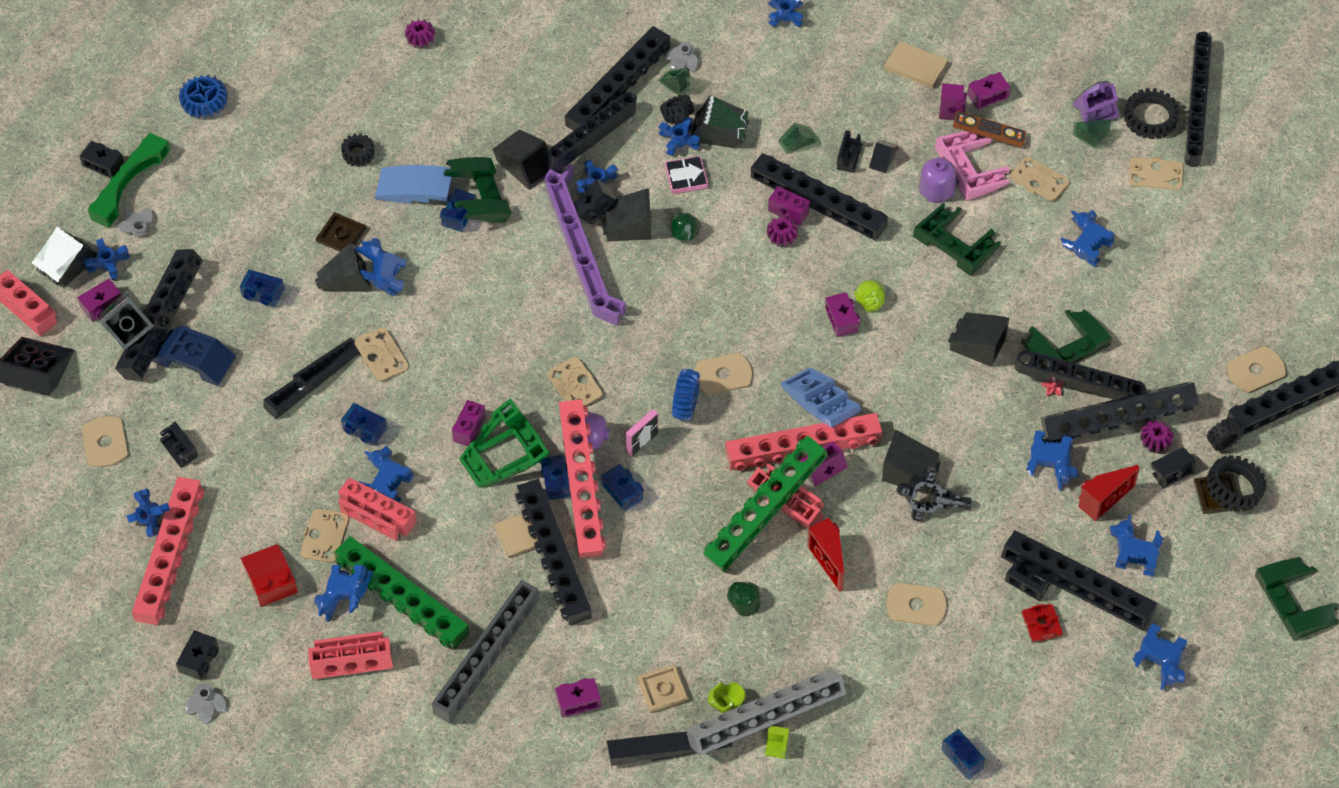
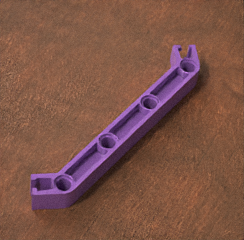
M568 164L563 174H560L562 170L553 171L550 169L545 177L546 192L591 312L595 317L618 326L621 321L619 313L622 316L626 313V302L609 296L567 188L568 183L574 176L573 165Z

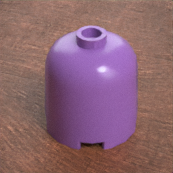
M941 157L928 160L923 165L919 182L920 194L927 198V201L933 203H943L945 200L953 197L956 189V170L952 162Z
M588 411V417H585V424L590 425L591 435L587 436L588 443L592 442L593 450H596L602 446L604 440H608L610 429L606 428L607 423L602 415ZM574 418L570 420V423L572 425H578L580 423V420ZM575 437L572 441L575 444H580L583 439Z

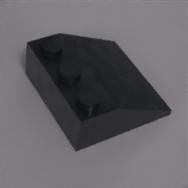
M21 337L0 358V383L19 387L23 390L38 392L42 395H50L58 386L74 353V349Z

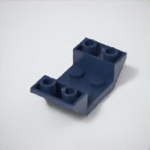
M181 326L168 331L152 362L165 367H169L171 362L198 371L202 381L219 386L234 362L236 355L218 339Z

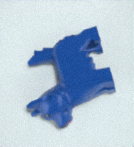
M1090 210L1087 213L1071 211L1074 216L1072 217L1073 222L1083 232L1076 241L1061 238L1062 247L1074 251L1078 258L1096 267L1100 262V259L1097 258L1100 254L1099 248L1102 245L1110 248L1115 242V234L1095 222L1097 214L1094 210Z
M372 238L371 241L367 242L362 241L363 246L355 247V250L373 262V272L361 270V275L364 279L372 282L379 290H384L387 294L395 296L397 291L400 292L403 289L404 284L402 280L397 281L395 275L399 273L401 267H406L407 259H401L383 250L381 241L377 238Z
M1036 430L1034 443L1031 446V459L1027 463L1026 470L1030 476H1033L1038 465L1054 468L1058 490L1061 491L1063 484H1068L1071 479L1079 478L1078 470L1071 466L1073 438L1063 436L1060 443L1051 442L1050 444L1043 439L1046 433Z
M387 446L372 453L364 451L368 456L367 459L379 471L372 483L358 482L400 502L401 497L397 496L398 492L395 491V488L398 489L401 481L411 482L414 476L411 469L403 467L392 460V450Z
M1129 514L1127 520L1120 521L1118 525L1110 526V534L1118 540V557L1115 567L1125 569L1128 562L1135 565L1138 563L1140 565L1144 564V569L1146 570H1144L1143 575L1153 577L1159 558V547L1163 544L1162 540L1164 538L1159 530L1156 531L1152 542L1136 538L1134 536L1132 517Z
M332 565V572L328 579L325 593L317 595L314 600L319 610L318 615L322 616L325 614L326 621H330L338 602L342 599H350L348 612L352 613L358 608L360 598L367 591L368 583L373 574L372 571L366 570V567L363 565H354L355 572L350 575L349 571L341 570L340 565Z
M1152 623L1142 640L1140 650L1135 653V657L1132 659L1135 662V667H1138L1144 659L1162 667L1160 690H1163L1165 685L1185 682V672L1179 669L1187 640L1178 637L1172 643L1170 640L1168 642L1167 639H1158L1159 636L1156 633L1160 632L1161 627Z

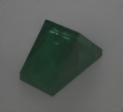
M688 67L671 69L660 77L658 82L678 96L690 86V70Z
M1111 119L1075 122L1073 135L1096 148L1109 133Z
M794 123L778 140L786 154L819 141L811 127L799 123Z

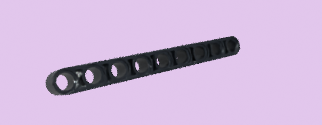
M1205 31L1196 34L1193 47L1184 162L1189 167H1196L1200 164L1204 145L1212 36Z

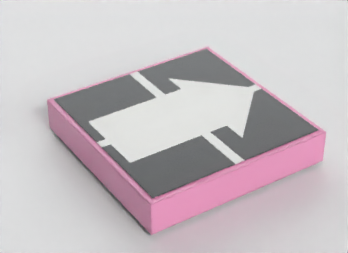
M701 156L665 162L672 194L708 188Z
M654 409L626 432L627 453L631 457L659 433L658 413Z

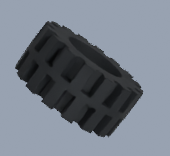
M686 94L674 96L660 105L662 116L667 123L683 120L695 111L690 96H686Z
M354 133L352 137L350 135L347 136L348 139H344L341 144L344 161L347 164L350 163L353 167L354 165L360 167L361 164L365 166L366 162L369 164L375 155L372 139L368 138L367 135L363 136L362 133H359V135ZM356 147L365 148V150L360 153L351 152V150Z
M1228 417L1226 420L1223 419L1220 423H1216V426H1213L1208 431L1206 437L1216 451H1221L1236 444V441L1240 440L1241 436H1243L1244 430L1234 417Z

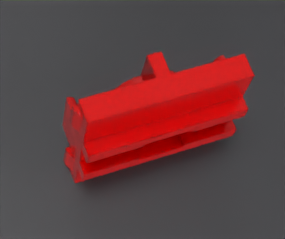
M1053 604L1035 605L1021 612L1032 643L1063 636L1058 621L1059 617L1056 615ZM1038 620H1044L1046 624L1040 625Z

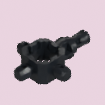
M932 467L925 469L924 477L916 475L910 479L909 485L901 483L898 484L896 489L899 495L905 496L907 502L913 508L911 518L915 521H921L925 514L924 512L932 513L938 507L947 509L954 506L969 510L970 506L968 504L971 505L972 499L970 497L958 496L949 489L941 488L935 480L936 469ZM926 485L927 487L934 488L930 495L931 499H928L927 502L924 501L922 503L921 501L914 500L917 495L916 490L920 486Z

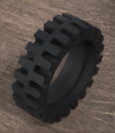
M1146 88L1145 92L1143 89L1139 90L1138 93L1134 92L1128 98L1124 112V120L1127 127H1130V131H1136L1135 135L1137 136L1143 134L1142 138H1147L1148 135L1150 139H1154L1155 136L1159 139L1162 135L1165 137L1168 133H1171L1176 127L1179 116L1178 103L1175 102L1174 97L1170 98L1169 93L1164 95L1163 90L1157 92V88H1153L1152 91H1150V88ZM1143 103H1156L1168 111L1169 118L1161 124H1147L1135 116L1134 109Z
M1229 455L1228 458L1223 456L1214 462L1206 477V489L1210 491L1209 495L1211 497L1215 496L1214 501L1216 503L1220 501V506L1224 507L1227 505L1228 510H1232L1234 507L1237 512L1241 509L1243 512L1248 509L1251 510L1254 506L1258 505L1265 493L1267 481L1264 479V473H1260L1261 469L1254 467V462L1249 464V459L1244 458V460H1241V456H1236L1234 459L1233 455ZM1229 471L1244 476L1252 485L1253 494L1239 495L1229 491L1222 485L1219 473Z

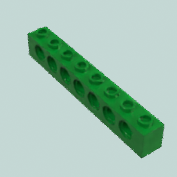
M809 436L801 439L797 443L796 449L786 455L783 464L771 472L767 482H763L758 487L757 493L746 500L743 509L732 516L731 522L727 527H723L718 532V537L706 545L703 552L704 556L724 573L828 456L826 450ZM802 456H808L805 462L799 461ZM788 471H795V474L793 476H786ZM776 485H782L779 491H773V488ZM769 500L766 506H760L761 501ZM749 515H756L754 520L747 521ZM737 529H743L739 536H734V532ZM730 544L727 550H721L722 545Z
M349 536L334 551L336 564L340 565L342 569H348L351 575L355 572L354 565H363L366 567V570H373L371 580L368 583V589L378 592L381 599L385 602L390 601L394 604V608L401 614L403 612L407 614L415 625L419 623L423 626L424 631L430 636H436L444 647L447 648L449 646L454 650L470 634L469 625L353 537ZM413 604H419V605L416 606V607H412V606H411V605H413ZM428 615H434L431 618H426ZM443 626H448L447 629H441Z

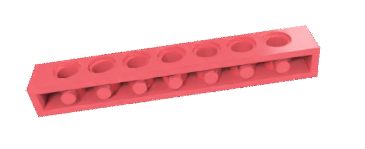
M582 399L559 402L579 558L603 555V549H606L605 537H601L600 530H603V520L598 518L597 512L601 511L600 499L595 497V492H598L597 480H593L592 473H596L595 462L590 460V454H593L592 442L588 443L587 438L588 435H591L590 425L585 424V417H588L587 405H583ZM577 418L580 420V423L572 425L570 420ZM575 437L583 439L580 444H575L572 440ZM577 456H583L585 457V461L582 463H578L575 461V458ZM581 474H584L588 477V479L584 482H581L577 479V477ZM587 493L591 497L589 500L584 501L580 498V495ZM585 512H590L593 514V517L586 520L582 515ZM593 531L596 536L589 539L585 536V533Z
M877 413L851 417L833 427L820 423L726 441L725 452L730 471H741L751 466L761 467L772 462L781 463L787 454L792 453L796 449L797 443L807 436L811 437L822 447L832 441L840 449H855L866 444L875 445L882 440V430Z
M177 477L168 503L170 511L165 512L132 610L135 622L158 625L160 619L164 618V606L171 597L170 587L171 584L174 585L176 582L177 574L175 572L177 567H180L182 564L181 554L187 548L188 533H192V521L194 516L197 517L199 500H202L204 497V489L200 480Z

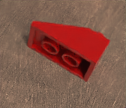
M1134 465L1100 474L1091 480H1086L1081 486L1082 491L1079 496L1078 507L1096 522L1136 486L1140 467Z
M828 517L808 528L807 547L840 592L843 590L844 580L840 529Z
M278 544L241 557L260 607L298 593L294 577Z

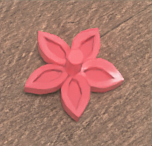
M1054 382L1041 383L1043 387L1048 388L1046 396L1051 395L1053 392L1061 396L1060 388L1064 385Z

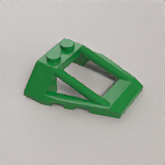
M511 398L492 413V418L488 424L483 425L480 429L482 432L475 441L472 440L459 458L479 488L522 473L535 466L550 454L544 441ZM502 420L510 428L483 443ZM515 435L525 449L526 455L492 472L480 453Z

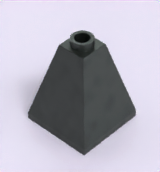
M352 243L343 248L317 272L318 278L315 279L318 289L322 288L324 292L372 291L370 281L364 279L360 273L361 270L367 271L365 260L355 250V246Z

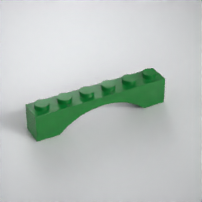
M149 133L146 138L142 139L138 148L131 153L130 158L126 163L122 164L120 170L110 179L106 188L101 190L97 199L90 204L88 213L92 221L110 228L119 216V202L125 187L140 172L160 164L171 151L168 140L153 133Z

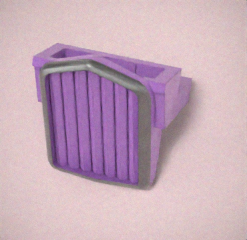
M1109 81L1096 82L1085 89L1073 101L1074 108L1080 109L1086 129L1119 116L1116 101H1118L1114 83L1110 84Z

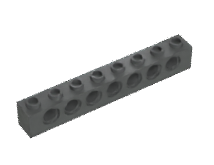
M523 580L518 583L431 703L433 715L449 724L452 723L538 603V588Z

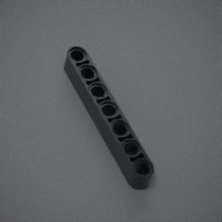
M630 92L622 94L552 146L548 152V167L553 171L562 170L636 113V95Z
M1029 350L1021 351L1014 362L1015 370L1021 374L1112 399L1135 395L1132 390L1138 393L1146 392V386L1141 381ZM1021 360H1025L1028 364L1022 363ZM1039 365L1045 366L1046 369L1041 368ZM1058 370H1062L1065 374L1059 373ZM1077 375L1082 376L1083 379H1079Z

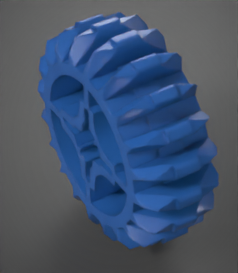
M202 74L198 78L194 76L193 80L188 79L187 83H183V88H180V105L185 113H189L191 117L196 115L197 119L201 115L206 118V115L213 117L214 112L219 114V109L224 110V105L227 104L228 94L226 86L216 76L212 78L209 74L206 77Z
M682 369L679 373L672 403L673 417L678 420L689 421L694 415L700 387V374L698 371Z

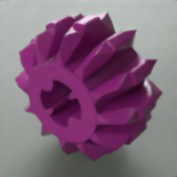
M418 18L416 22L411 20V23L407 24L405 37L408 44H412L414 48L419 45L422 49L424 44L429 46V42L434 40L435 29L431 22H427L426 19L420 21Z
M779 215L778 219L772 218L771 223L767 225V236L770 238L771 243L776 242L777 247L780 243H783L784 247H786L787 242L792 244L793 240L797 238L798 226L795 224L794 219L789 220L788 216L781 218Z
M1156 419L1154 424L1149 421L1146 426L1142 427L1140 440L1143 441V447L1149 446V452L1152 449H1155L1156 453L1160 449L1165 452L1167 447L1172 445L1174 434L1171 432V426H1165V421L1158 423Z

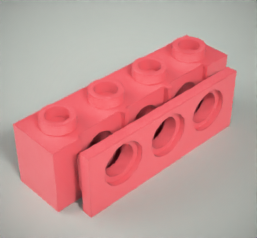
M8 269L0 275V302L36 334L42 336L57 324L56 312Z
M769 463L766 465L767 472L758 467L747 481L749 488L757 493L758 487L763 482H767L771 472L775 469ZM776 485L773 491L781 490L782 485ZM802 486L780 509L807 529L819 523L824 517L819 509L824 508L822 500ZM804 500H806V501L808 500V501H810L812 504L810 505V504H808L807 502H805Z
M350 477L338 492L341 513H345L349 517L395 541L399 538L398 533L407 537L417 523L414 510Z
M382 631L314 640L315 648H308L312 679L393 668L389 637H383Z

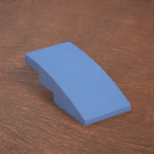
M429 165L384 167L381 169L375 199L411 204V201L429 203L430 199L447 201L452 177L444 176L443 173L445 169H450V167Z
M808 368L781 382V387L799 405L830 427L861 412L860 404L848 399L847 392L836 387L834 379L812 368Z

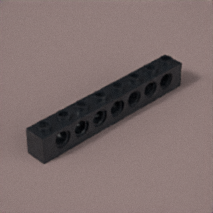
M652 26L566 113L565 126L574 131L619 96L626 93L631 86H635L640 76L645 75L652 64H656L660 56L670 49V35Z
M762 153L751 166L752 179L774 190L779 186L809 200L811 209L874 241H877L887 227L888 216L882 211H877L866 203H861L852 196L845 195L836 188L830 187L820 180L814 179L804 172L776 160L773 156Z
M179 249L175 251L145 309L154 326L123 351L115 367L124 379H143L203 262L194 249Z
M1339 360L1332 361L1321 369L1316 368L1308 375H1301L1290 383H1283L1275 390H1268L1262 396L1250 398L1240 406H1233L1229 410L1227 418L1234 417L1243 428V435L1339 392Z
M1189 381L1040 418L1043 431L1046 433L1045 439L1059 443L1063 436L1076 439L1082 437V433L1089 432L1091 435L1100 433V429L1108 428V430L1117 429L1119 424L1123 423L1134 425L1140 419L1145 418V421L1157 419L1156 415L1160 414L1171 416L1177 410L1182 409L1183 412L1194 410L1193 406L1199 405L1195 384ZM1178 394L1180 401L1174 405L1172 398ZM1160 399L1161 407L1155 409L1154 401ZM1141 403L1143 406V410L1141 413L1137 414L1135 412V406ZM1119 408L1124 410V415L1121 418L1116 416ZM1103 412L1105 420L1099 423L1097 417ZM1082 417H1085L1087 420L1084 427L1079 426V420ZM1067 422L1068 429L1064 432H1061V423Z
M536 479L517 485V493L515 494L517 504L522 505L523 510H521L524 521H529L530 526H527L529 535L536 539L534 547L537 554L541 553L542 559H540L543 570L548 571L547 580L549 586H554L556 591L553 592L556 603L561 604L560 613L562 619H567L569 626L591 619L590 605L540 480ZM547 534V535H550V536H548V537H542L541 535ZM549 551H556L553 554L548 553ZM557 567L563 568L561 570H555V568ZM569 584L567 587H562L561 585ZM570 600L576 601L573 604L568 603Z
M1014 530L1004 544L1001 558L1012 564L1017 560L1020 562L1018 565L1020 568L1043 580H1051V584L1144 631L1154 615L1157 602L1037 542L1025 534Z

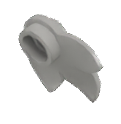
M683 42L678 47L670 48L665 53L664 59L671 61L670 66L673 73H677L685 67L691 72H695L697 69L698 58L694 54V46L691 43ZM684 48H688L687 52H683L682 50Z
M148 207L143 209L140 214L126 210L125 221L117 225L120 231L124 233H132L137 237H142L149 232V224L153 220V215Z
M200 684L196 687L194 695L187 700L185 709L186 714L196 713L198 718L207 724L212 719L214 711L226 712L227 706L224 697L215 693L211 685ZM203 690L208 691V695L205 697L200 695Z

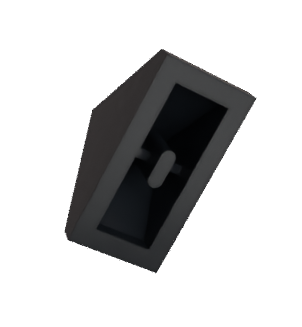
M883 140L876 142L869 169L886 174L899 145Z

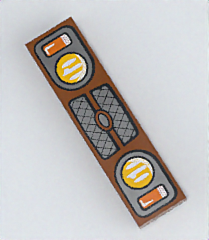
M956 111L953 127L1021 148L1024 144L1026 131L960 111Z

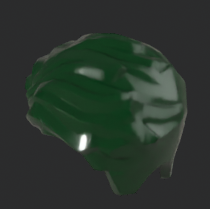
M680 212L679 214H674L670 220L672 236L677 240H693L699 233L701 222L690 213Z
M734 582L729 587L727 593L728 601L739 615L748 617L759 610V586L751 582Z

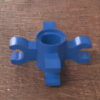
M771 0L768 3L772 8L777 9L776 12H772L768 16L771 19L768 22L771 26L775 27L780 20H791L796 27L803 24V21H801L803 15L794 11L803 5V2L800 0Z
M685 117L682 124H676L673 127H670L665 122L660 124L659 129L661 130L659 135L671 138V141L666 145V148H668L666 154L673 156L677 147H683L686 144L694 150L699 148L700 143L698 142L700 137L688 134V131L693 126L691 124L693 118Z
M590 159L583 162L585 165L584 171L589 175V178L576 182L578 185L577 191L583 194L596 179L605 184L608 180L616 179L619 177L616 173L618 171L617 167L611 165L604 171L602 168H595Z
M103 238L95 240L99 251L96 258L84 260L87 272H94L97 268L101 267L103 270L108 271L111 280L119 278L115 267L117 261L130 258L127 246L123 245L113 251L110 247H106Z
M146 488L134 493V498L139 502L140 507L136 508L134 513L126 515L128 523L138 521L141 524H146V534L149 538L159 533L161 526L157 523L156 519L162 513L170 511L168 503L158 505L156 502H150V491Z

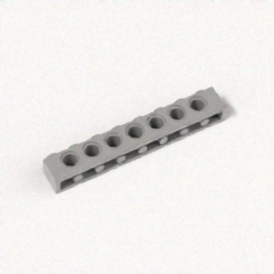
M831 668L686 729L690 747L699 755H702L846 695L843 678Z

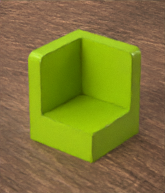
M769 726L765 756L785 759L789 740L788 728Z

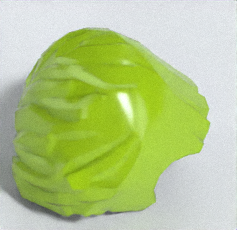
M875 279L865 280L854 292L856 301L867 312L878 310L885 302V287L883 283Z
M720 682L710 690L708 703L716 711L723 714L740 707L746 698V693L739 683L723 684V682Z

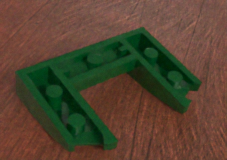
M465 157L447 160L446 165L450 166V169H445L444 176L475 179L481 199L455 202L454 205L457 209L465 208L468 211L464 218L499 223L507 222L512 212L508 201L501 199L493 177L496 169L492 158Z
M943 203L915 226L913 237L926 246L933 244L958 261L956 267L972 276L1000 247L1001 241L996 243L991 237L995 235V231L991 228L972 246H968L945 230L962 212V208L957 207L954 212L944 210L945 203Z
M1085 309L1082 312L1065 310L1066 316L1081 334L1082 338L1057 350L1033 326L1028 331L1030 332L1029 336L1026 339H1021V343L1029 351L1072 363L1111 346L1112 337L1105 328ZM1039 365L1041 368L1046 369L1045 366Z
M1300 557L1268 564L1257 568L1255 577L1293 641L1339 623V620L1335 619L1334 610H1338L1337 602L1301 612L1285 586L1288 582L1316 572L1315 567H1308L1301 562Z

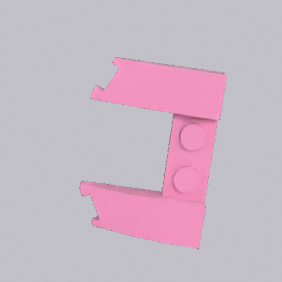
M967 131L937 137L934 147L941 158L947 159L954 165L956 177L960 182L958 188L966 201L993 192L1009 184L1008 179L1004 180V174L1009 173L1008 166L977 174L965 152L991 143V138L986 137L982 139L978 135Z

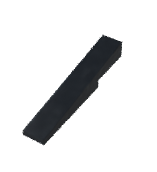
M350 337L294 374L291 382L263 399V408L275 419L279 418L360 354L355 346V340Z
M687 732L607 740V750L611 766L647 759L657 761L697 753L690 747ZM732 742L717 749L732 747Z

